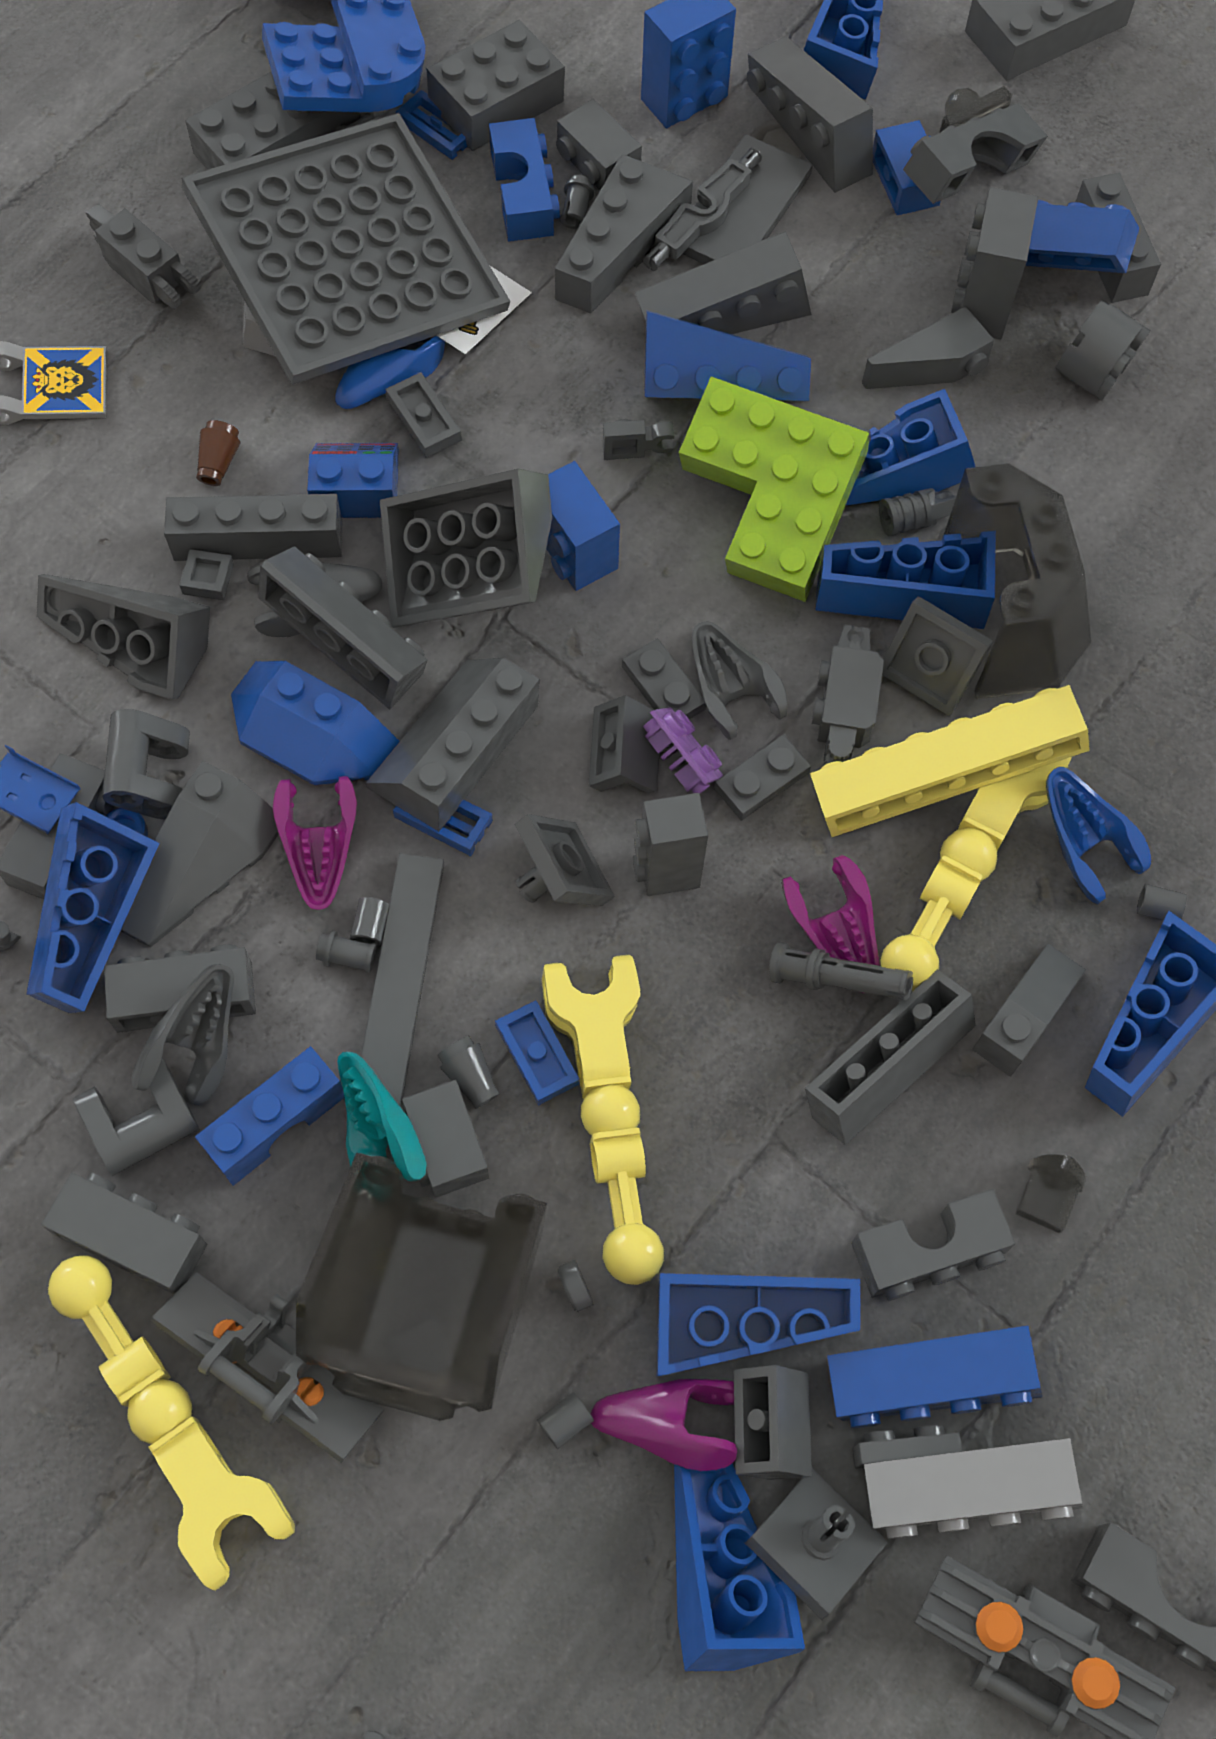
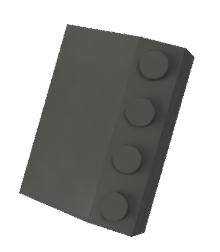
M517 468L380 500L392 627L397 628L536 602L552 522L548 474Z

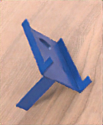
M5 745L10 753H7L0 762V809L48 834L58 821L61 808L68 806L81 788L78 784L16 753L13 748Z

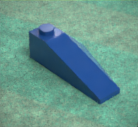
M945 389L904 405L894 412L896 419L880 430L875 427L870 429L871 441L868 445V452L846 505L879 501L929 488L939 492L978 476L968 439Z
M674 1464L677 1620L684 1670L734 1671L802 1652L805 1649L795 1593L745 1544L758 1528L748 1509L750 1499L739 1476L736 1474L733 1464L718 1470L708 1471L687 1469Z

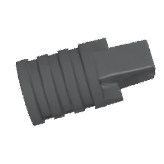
M932 488L907 493L903 496L881 499L879 503L881 525L888 536L896 535L899 532L904 533L909 530H916L920 527L926 528L936 525L937 519L959 512L958 497L949 491L935 493V490Z

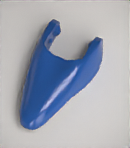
M435 336L415 351L398 348L349 365L337 387L335 402L341 408L352 409L385 394L386 388L420 372L426 378L440 364L444 354L445 341Z
M1057 767L1050 772L1046 780V791L1063 857L1084 895L1093 903L1099 904L1106 899L1104 888L1094 872L1080 857L1098 843L1109 840L1114 843L1129 867L1136 873L1142 874L1151 865L1150 849L1140 830L1124 814L1102 799L1074 772L1065 767Z

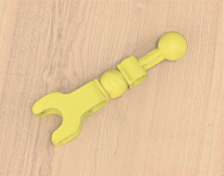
M1072 757L977 788L978 792L963 817L958 830L949 835L942 844L940 861L919 898L927 902L912 932L895 938L883 949L881 956L882 967L913 972L912 991L928 979L937 969L939 970V958L935 950L939 938L951 916L959 920L962 918L980 882L989 877L995 870L997 851L1017 815L1025 810H1035L1048 804L1046 791L1048 775L1057 767L1067 768Z
M631 955L613 957L608 973L609 986L605 991L595 995L581 993L574 988L564 964H545L542 975V989L546 1018L557 1031L567 1035L573 1043L582 1099H584L581 1105V1119L584 1128L592 1136L589 1144L594 1177L597 1184L606 1182L608 1184L615 1229L607 1236L603 1245V1260L606 1269L615 1279L625 1284L639 1285L650 1281L659 1273L664 1262V1248L659 1236L651 1228L643 1224L636 1178L645 1177L646 1165L640 1129L637 1128L640 1122V1107L636 1097L629 1090L632 1081L624 1035V1027L632 1019L641 995L634 959Z
M88 1255L74 1256L64 1260L52 1272L49 1280L48 1295L52 1306L63 1316L71 1319H82L108 1359L99 1366L102 1376L121 1405L128 1407L127 1420L131 1431L141 1441L151 1444L148 1448L183 1504V1516L178 1527V1547L201 1582L206 1587L216 1591L227 1582L230 1575V1568L224 1559L219 1544L222 1530L232 1519L242 1515L252 1516L264 1528L268 1536L282 1540L295 1533L294 1521L270 1483L250 1476H237L233 1473L199 1420L192 1417V1403L188 1392L179 1383L169 1380L171 1378L143 1336L135 1342L132 1340L108 1302L112 1292V1278L108 1268L99 1259Z

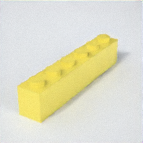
M1070 685L1058 689L1047 688L1038 692L1032 698L1014 704H1000L988 713L973 718L956 719L947 727L929 733H915L905 741L888 747L871 748L862 756L844 762H830L820 770L810 773L831 837H835L1090 751L1088 728Z

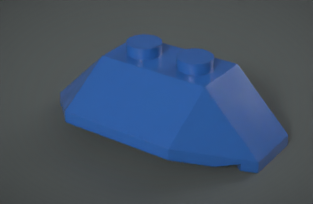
M255 661L231 693L240 744L312 785L337 783L339 777L348 776L350 781L362 778L369 780L400 742L358 700L287 661Z

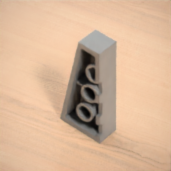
M1070 1438L864 1464L873 1529H886L887 1539L917 1536V1526L937 1524L939 1533L970 1529L968 1520L989 1518L990 1527L1020 1524V1515L1041 1513L1043 1521L1074 1517L1073 1509L1083 1508Z

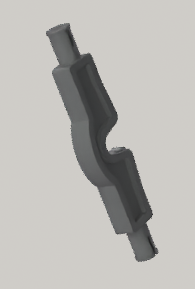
M754 147L749 148L739 161L730 158L716 173L699 186L697 199L707 209H701L688 203L680 205L669 222L656 234L655 248L644 257V264L648 269L651 267L652 271H656L668 257L675 260L678 259L699 236L713 232L725 221L729 212V204L750 184L751 170L762 160V155L758 149L755 151Z

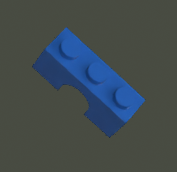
M535 118L489 123L490 153L496 181L518 180L513 183L501 184L502 214L508 242L554 236V219L560 218V208L557 194L550 195L549 188L554 187L551 164H544L543 158H547L545 134H538Z
M310 1046L203 1129L195 1138L232 1186H234L271 1156L269 1153L271 1145L287 1129L302 1121H305L310 1126L344 1099L343 1087L340 1080Z

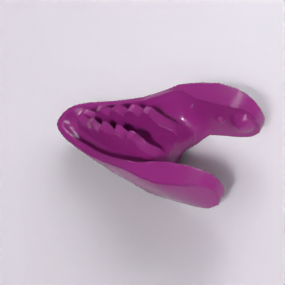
M348 776L339 777V781L335 784V791L340 796L338 805L341 806L342 818L334 826L305 828L295 823L293 817V797L296 795L297 789L290 779L281 780L274 794L273 813L276 826L297 887L303 900L311 909L321 910L331 905L344 871L357 807L355 791Z
M844 855L833 858L832 871L837 875L846 895L847 901L845 905L837 911L819 918H809L805 902L799 891L800 886L798 882L793 880L791 876L782 879V889L789 911L816 948L825 950L832 958L880 966L869 887L865 876L850 858Z
M678 1379L619 1392L598 1400L590 1413L594 1420L591 1424L597 1430L641 1447L670 1463L697 1471L718 1470L731 1465L737 1456V1446L734 1443L725 1439L689 1434L685 1428V1416L689 1398L708 1404L734 1405L733 1381Z

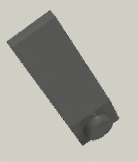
M965 306L868 358L862 384L866 389L952 383L967 375H977L989 363L994 339Z
M1047 944L985 1029L972 1050L1011 1077L1086 969Z

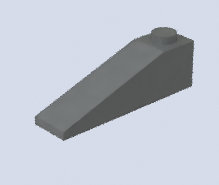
M48 574L38 575L37 617L71 642H81L98 655L97 660L106 667L113 665L127 675V682L137 689L172 700L179 698L208 647L209 606L173 596Z

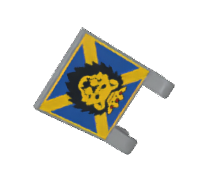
M0 341V370L10 371L23 366L22 401L0 395V425H9L22 419L106 418V346L22 347L10 342Z

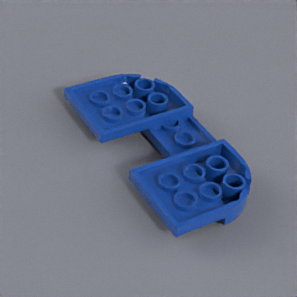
M331 0L339 27L323 23L316 25H293L289 22H279L277 24L263 23L262 40L283 110L332 112L383 111L403 104L404 95L409 92L415 94L420 86L426 50L410 0Z

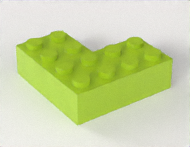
M710 377L679 450L682 470L751 495L725 557L727 573L806 602L819 571L824 545H829L867 455L869 433Z

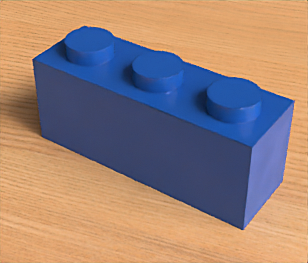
M1038 200L1025 266L1126 273L1139 232V226L1130 210L1121 205L1109 204L1105 208L1089 207L1079 202H1071L1064 206L1052 205L1046 201Z

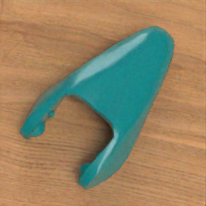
M342 1052L338 1056L337 1064L347 1112L346 1149L352 1173L363 1192L373 1199H384L393 1190V1178L386 1155L388 1144L396 1167L401 1176L407 1181L420 1180L426 1173L427 1163L409 1117L391 1096L372 1068L358 1054Z

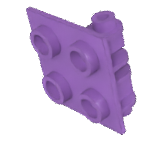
M669 707L650 712L653 718L643 726L647 732L645 738L658 753H661L672 743L674 744L672 748L661 756L663 761L678 750L683 756L675 761L669 769L673 771L685 761L688 762L687 765L674 774L687 792L692 790L693 793L701 794L710 787L709 783L723 777V774L718 769L722 766L720 759L708 745L705 744L701 747L691 734L695 731V727L681 710L674 712Z

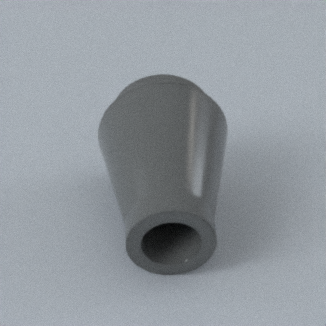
M469 1035L454 1042L437 1055L442 1062L439 1068L451 1081L457 1080L459 1089L469 1098L475 1109L485 1105L500 1094L494 1085L480 1043L474 1044Z

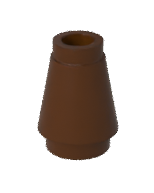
M210 420L206 423V427L200 430L197 480L210 486L221 485L222 478H224L241 444L238 439L239 431L236 427L223 421Z

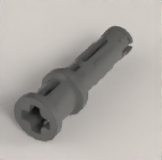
M783 942L775 945L769 963V977L773 983L780 984L784 980L807 984V987L811 990L822 989L824 986L839 987L907 1001L913 987L912 971L840 960L830 957L829 953L818 948L812 952L791 949L789 944Z

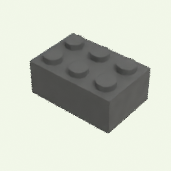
M520 19L426 68L428 98L441 110L442 119L458 136L462 133L466 137V145L472 151L490 142L489 123L534 118L564 101L565 66Z
M990 187L985 204L977 203L972 228L978 230L977 232L969 231L964 252L966 258L962 257L957 277L958 287L963 288V290L956 288L951 313L966 306L992 338L1002 340L1027 262L1039 196Z

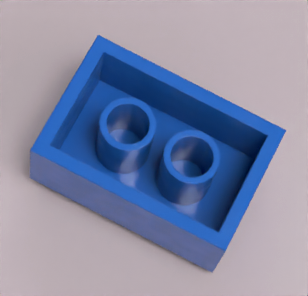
M666 0L644 11L641 100L665 128L680 121H685L693 114L711 105H716L728 97L736 8L729 0Z

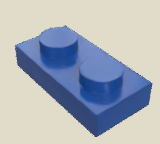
M536 1000L495 1020V1026L538 1106L580 1084V1078Z

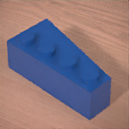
M824 0L807 38L804 51L860 98L866 100L878 69L877 50L880 43L881 30H879L883 0Z
M646 310L645 397L702 398L710 377H714L776 400L809 401L810 357Z
M996 530L983 531L979 537L962 539L961 534L943 535L940 541L919 542L918 537L902 538L900 543L892 545H882L879 540L824 545L817 577L815 610L903 620L912 602L917 597H921L969 627L984 629L995 599Z
M77 802L61 808L26 995L67 1013L85 1011L160 843Z
M1168 911L1085 1085V1089L1122 1117L1216 1011V944L1170 911Z
M660 1273L658 1276L656 1377L860 1331V1279Z
M1029 1326L827 1355L836 1417L841 1421L850 1420L851 1428L880 1425V1417L900 1414L901 1421H914L930 1418V1411L950 1408L951 1414H963L982 1410V1404L1001 1402L1002 1407H1012L1033 1403V1398L1043 1397Z

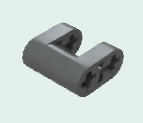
M120 709L114 711L110 716L103 800L113 806L149 817L166 819L182 788L146 776L148 754L163 759H181L186 757L189 751L190 731L180 724L139 710Z
M163 1057L156 1075L149 1086L157 1104L119 1125H116L106 1103L95 1086L73 1098L78 1113L103 1163L112 1176L200 1130Z

